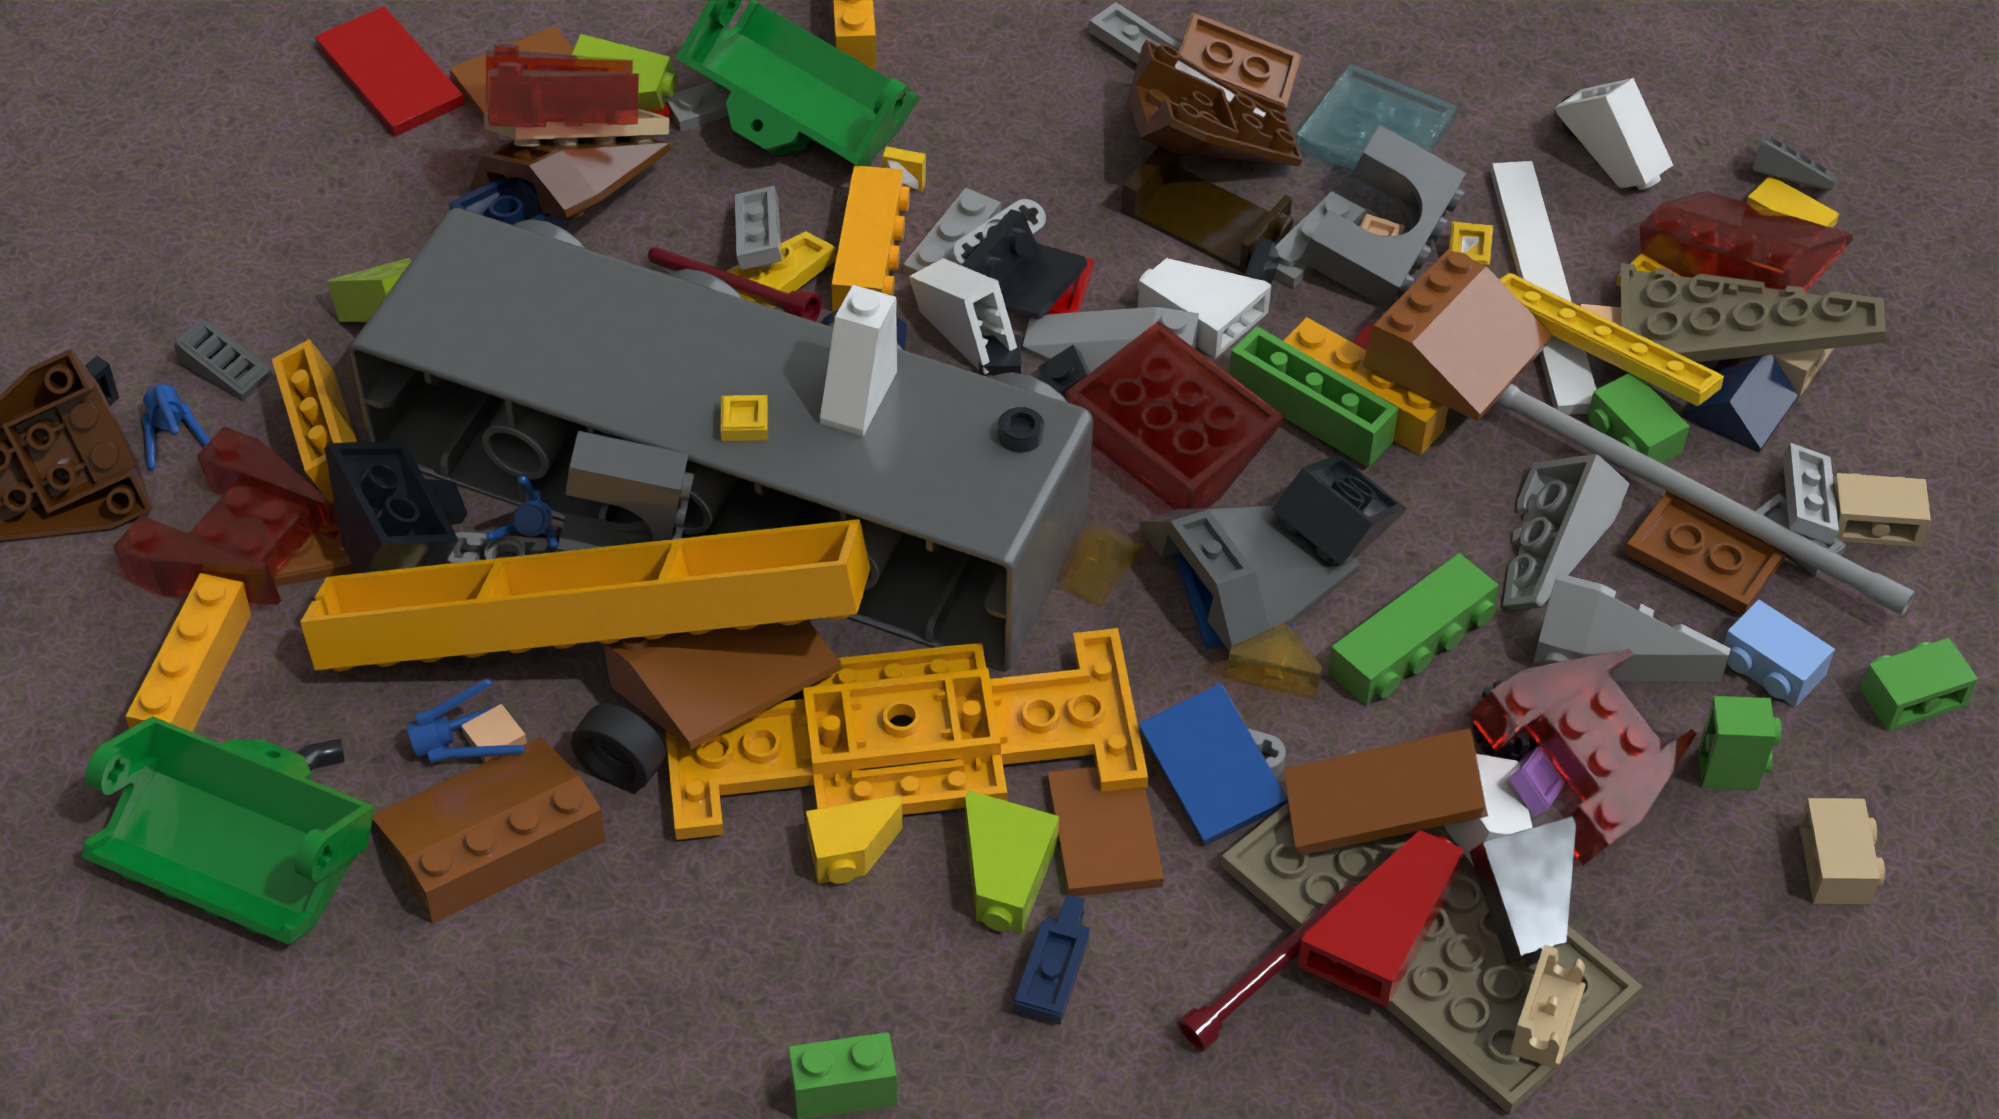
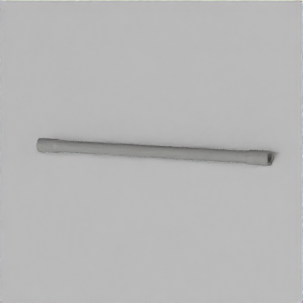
M1513 384L1494 403L1505 410H1511L1594 454H1598L1617 466L1862 592L1867 598L1901 616L1906 612L1913 600L1915 591L1880 573H1873L1522 392Z

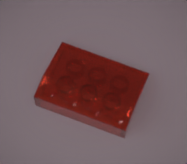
M1709 191L1662 202L1639 225L1641 254L1682 277L1694 278L1699 274L1764 282L1765 288L1784 291L1787 285L1803 287L1804 293L1810 289L1853 241V234Z
M1159 321L1066 391L1067 403L1083 407L1092 415V445L1174 510L1200 509L1212 506L1225 494L1284 422V415Z

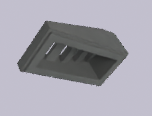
M1762 135L1752 168L1754 172L1827 191L1833 190L1837 174L1770 135Z
M203 318L199 319L175 341L174 346L180 365L242 401L272 375L271 368ZM215 352H218L212 359H208V358H210ZM230 361H234V362L231 363L225 370H223V368H224ZM245 368L249 370L238 381L234 379Z

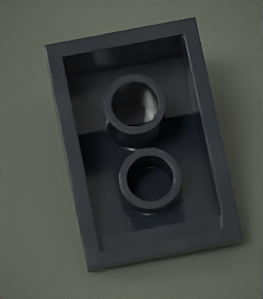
M405 442L328 443L325 447V454L342 545L357 574L445 564L459 539Z
M1338 454L1303 467L1271 510L1281 517L1279 523L1287 531L1296 536L1304 535L1316 545L1314 551L1322 559L1330 564L1335 565L1338 563L1342 566L1353 561L1407 508Z

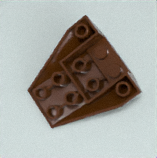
M1148 40L1144 42L1128 95L1141 139L1177 154L1300 166L1303 158L1298 148L1297 140L1291 130L1289 119L1283 113L1275 109H1268L1185 59L1172 46L1165 43L1156 45Z
M616 136V143L609 144L593 143L591 138H578V144L575 145L554 144L553 139H540L539 146H517L512 141L481 156L469 189L472 192L503 176L505 178L528 180V183L535 185L543 213L560 216L562 220H571L584 215L586 208L602 201L647 167L656 163L658 159L671 151L668 142L658 140L652 142H633L629 140V137Z
M72 349L29 367L0 394V541L112 529L153 510L138 461L98 382Z

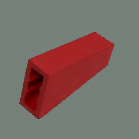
M1419 830L1305 933L1301 940L1297 967L1384 1007H1388L1459 876L1464 849L1454 845L1444 837L1433 836Z

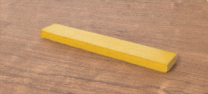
M1508 273L1499 279L1553 336L1669 393L1699 406L1722 387L1724 376L1512 273Z

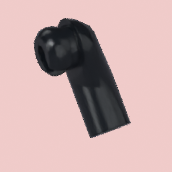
M341 739L306 745L296 752L304 756L309 768L345 762Z

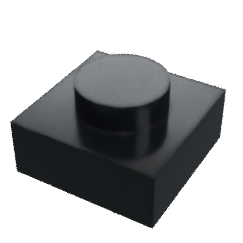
M1071 345L1038 366L1044 382L1060 393L1066 401L1095 383L1081 352L1074 345Z

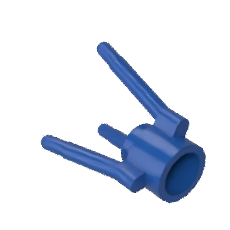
M165 384L156 385L145 393L143 403L147 413L141 419L145 428L148 470L152 471L156 468L155 428L169 430L172 435H177L179 433L178 425L181 420L187 423L214 460L220 458L219 451L192 415L189 405L181 403L174 387Z
M522 475L518 478V482L527 495L528 501L519 505L515 510L514 522L487 533L486 539L493 541L517 531L529 537L545 534L549 546L555 549L558 547V539L556 536L557 528L552 525L553 513L546 503L540 501V493L534 489L527 477Z
M484 679L474 686L472 685L430 710L415 714L416 720L407 723L410 741L418 758L428 756L431 764L453 758L523 754L525 747L523 745H495L446 748V745L454 743L453 730L461 728V725L494 707L448 721L446 716L438 717L489 688L492 684L490 679Z

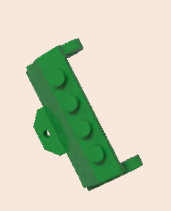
M708 0L675 58L730 91L731 93L726 100V106L732 130L777 157L804 151L810 141L813 140L856 166L870 167L875 156L902 129L920 98L917 94L910 91L909 86L899 80L887 78L755 0L749 1L737 24L725 31L735 15L741 0Z
M152 716L99 746L88 762L85 772V783L88 788L105 795H111L121 788H125L107 827L85 840L82 858L119 873L128 881L140 882L155 888L166 897L181 899L200 907L209 915L224 917L243 925L252 933L264 934L290 945L316 926L355 856L367 849L375 806L310 780L312 772L304 756L265 740L229 739L220 744Z

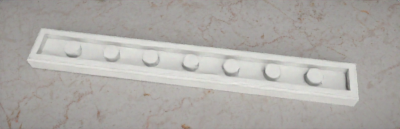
M1533 162L1492 163L1490 174L1518 277L1572 302ZM1552 335L1550 342L1539 355L1553 407L1567 415L1588 414L1593 391L1596 390L1586 351Z

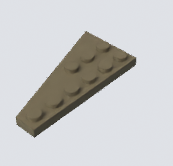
M1621 263V326L1694 362L1887 343L1883 298L1832 291L1825 296L1806 294L1803 291V287L1787 285L1784 291L1765 288L1764 282L1699 274L1694 278L1674 276L1673 271L1669 269L1657 268L1655 273L1637 271L1635 265Z

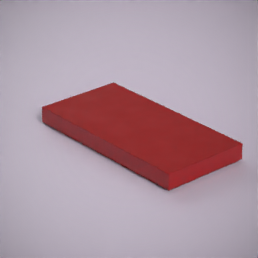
M385 6L315 36L316 45L394 137L465 105L463 94Z

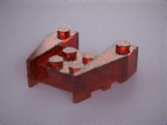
M495 44L494 50H485V104L488 105L489 126L546 127V122H565L566 126H583V123H606L607 125L638 124L639 74L632 73L633 60L519 51L518 45Z
M223 426L197 454L210 491L222 496L189 533L141 515L113 547L127 580L162 596L179 597L181 592H191L199 574L203 573L243 582L248 603L278 605L281 602V598L274 582L277 574L289 563L315 532L334 539L338 537L339 532L327 498L262 441Z
M1630 648L1523 669L1492 689L1468 713V716L1495 751H1498L1526 731H1529L1584 803L1579 805L1566 818L1573 816L1575 821L1574 854L1583 866L1613 846L1642 822L1696 736L1695 731L1691 729L1665 747L1610 675L1634 654Z

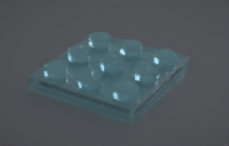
M1350 64L1296 134L1297 145L1300 149L1354 170L1379 125H1382L1431 153L1456 119L1458 106Z

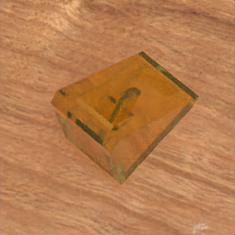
M1106 525L1086 527L1063 582L1062 590L1102 607L1144 549L1145 543Z
M1284 622L1231 647L1227 680L1316 700L1322 666L1290 625Z

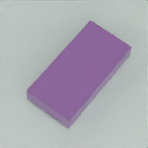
M1539 746L1525 753L1508 776V779L1533 817L1549 809L1565 783L1543 748Z

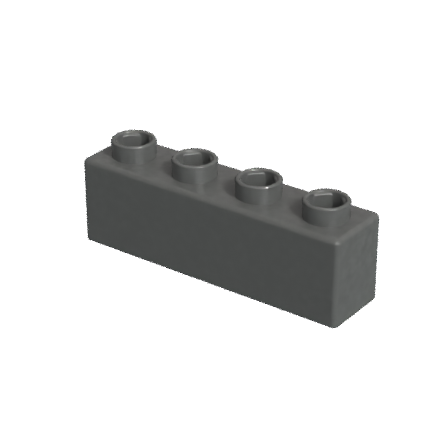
M453 208L448 211L350 345V354L368 442L404 441L421 473L443 481L455 482L458 486L517 506L528 501L527 495L518 482V478L523 475L527 477L534 489L540 493V501L550 507L555 519L564 522L565 514L571 513L616 523H634L643 521V519L625 508L565 495L569 467L578 431L688 453L685 472L692 473L694 476L681 538L860 519L870 572L858 613L847 618L933 648L982 643L986 666L1001 671H1007L1012 667L1088 518L1093 431L1092 415L1083 407L1067 403L1065 398L1049 384L1030 375L1012 372L994 375L989 378L905 351L897 343V373L864 436L820 424V415L834 323L826 326L742 299L739 293L726 282L706 272L685 269L667 275L586 249L569 232L546 221L530 219L511 225L461 208ZM768 395V440L721 441V396ZM1015 407H1026L1035 410L1042 416L1044 420V439L1038 448L1030 452L1018 453L1002 446L998 439V421L1005 411Z

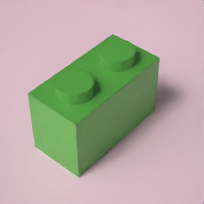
M1628 373L1593 391L1587 417L1592 428L1660 463H1664L1683 452L1689 425L1643 379Z
M1946 638L1934 643H1920L1910 651L1894 656L1884 655L1878 657L1869 664L1860 691L1889 732L1967 706L1978 678L1950 638Z
M1713 697L1697 749L1702 788L1759 789L1763 774L1770 773L1772 747L1779 746L1781 741V720L1779 717H1773L1771 698Z
M889 1032L789 1046L790 1075L797 1119L897 1105V1074Z

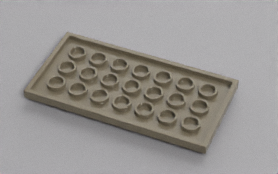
M1351 750L1348 754L1356 753V751ZM1287 802L1224 853L1221 859V867L1296 930L1346 885L1351 883L1359 885L1418 831L1299 856L1295 848L1289 802ZM1444 826L1422 830L1433 836L1444 837L1458 846ZM1463 854L1459 876L1391 1002L1385 1008L1509 1115L1559 1070L1510 1054L1516 1028L1537 965L1526 967L1523 959L1507 964L1475 868L1466 855ZM1569 925L1567 942L1557 947L1559 955L1557 964L1565 969H1572L1575 960L1581 959L1585 964L1581 982L1586 985L1559 1069L1640 997L1643 987Z

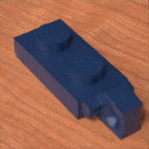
M1067 894L1059 918L1056 919L1048 916L1046 921L1042 920L1014 999L1013 1012L1061 1025L1089 943L1090 928L1081 926L1085 911H1083L1085 899Z

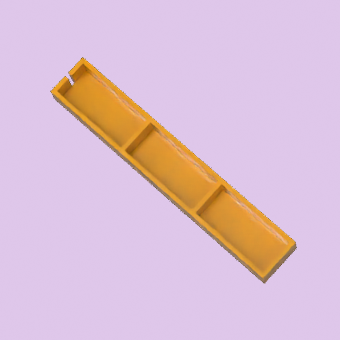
M860 519L330 576L325 578L315 595L316 601L311 602L300 624L314 669L346 671L355 666L371 664L388 667L400 661L421 660L422 662H434L449 656L465 655L468 658H476L488 652L509 650L511 653H523L536 647L554 646L555 648L564 649L572 647L577 643L594 641L602 644H611L624 638L633 637L658 639L672 633L689 632L694 635L708 633L713 629L730 627L738 630H747L759 624L780 622L783 625H795L804 620L827 618L828 620L835 621L858 613L870 572V564Z

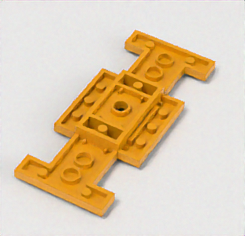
M1114 628L1073 633V649L1077 670L990 679L989 669L986 668L982 643L841 657L838 659L841 661L842 669L809 687L803 688V699L781 701L691 750L666 731L676 840L724 835L720 796L814 785L817 809L901 795L902 815L965 808V797L968 790L1007 801V787L1003 765L1094 755L1101 792L1140 787L1147 788L1148 773L1119 630ZM897 715H906L914 720L911 724L903 727L890 723V720Z

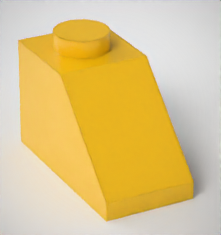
M901 795L806 811L807 837L818 884L826 882L843 884L852 881L855 877L865 876L903 828Z

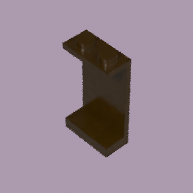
M1160 146L1125 181L1122 187L1121 213L1244 274L1259 238L1273 242L1278 238L1283 239L1293 225V217L1290 216L1292 197L1285 194L1273 209L1268 211L1180 168V154L1173 153Z

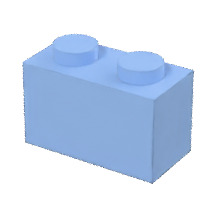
M1758 600L1727 631L1723 644L1731 648L1727 664L1737 673L1747 675L1765 687L1771 696L1783 699L1793 707H1796L1826 676L1835 651L1833 647L1761 600Z

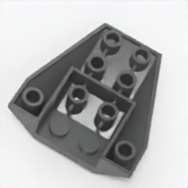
M1274 505L1178 509L1140 521V530L1159 556L1164 558L1181 552L1213 595L1207 622L1230 653L1270 640L1355 574L1360 567L1356 559L1342 566L1338 563L1335 565L1330 564L1322 559L1314 551L1316 546L1304 535L1296 536L1290 533L1279 523L1281 517L1271 510Z

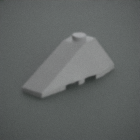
M1145 307L1047 314L1041 319L1030 317L1022 351L1048 361L1066 348L1074 345L1081 352L1095 383L1102 386L1108 383L1127 392L1128 397L1139 402L1182 409L1196 350L1199 313L1163 307Z
M1598 454L1533 463L1517 502L1516 510L1520 514H1524L1522 528L1513 530L1512 542L1515 545H1520L1518 557L1513 559L1508 566L1503 606L1511 611L1541 608L1551 596L1556 574L1569 575L1615 521L1630 483Z
M1561 573L1556 574L1536 649L1533 669L1544 671L1552 677H1566L1574 680L1721 682L1731 648L1683 624L1671 627L1653 618V609L1643 604H1640L1635 609L1615 599L1616 591L1603 584Z

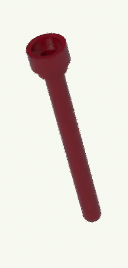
M653 247L648 252V259L654 264L674 271L691 269L706 272L723 280L739 294L783 309L786 313L814 322L820 314L821 298L818 294L803 289L786 293L659 247Z
M1353 883L1346 885L1209 1007L1203 1005L1199 1009L1192 1008L1177 1021L1178 1028L1183 1036L1199 1051L1204 1052L1219 1039L1218 1032L1223 1028L1222 1022L1299 954L1301 940L1305 933L1358 885Z

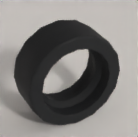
M598 704L591 708L572 733L570 741L574 755L584 768L596 778L625 791H638L645 787L662 764L666 753L663 741L646 721L628 709L613 704Z

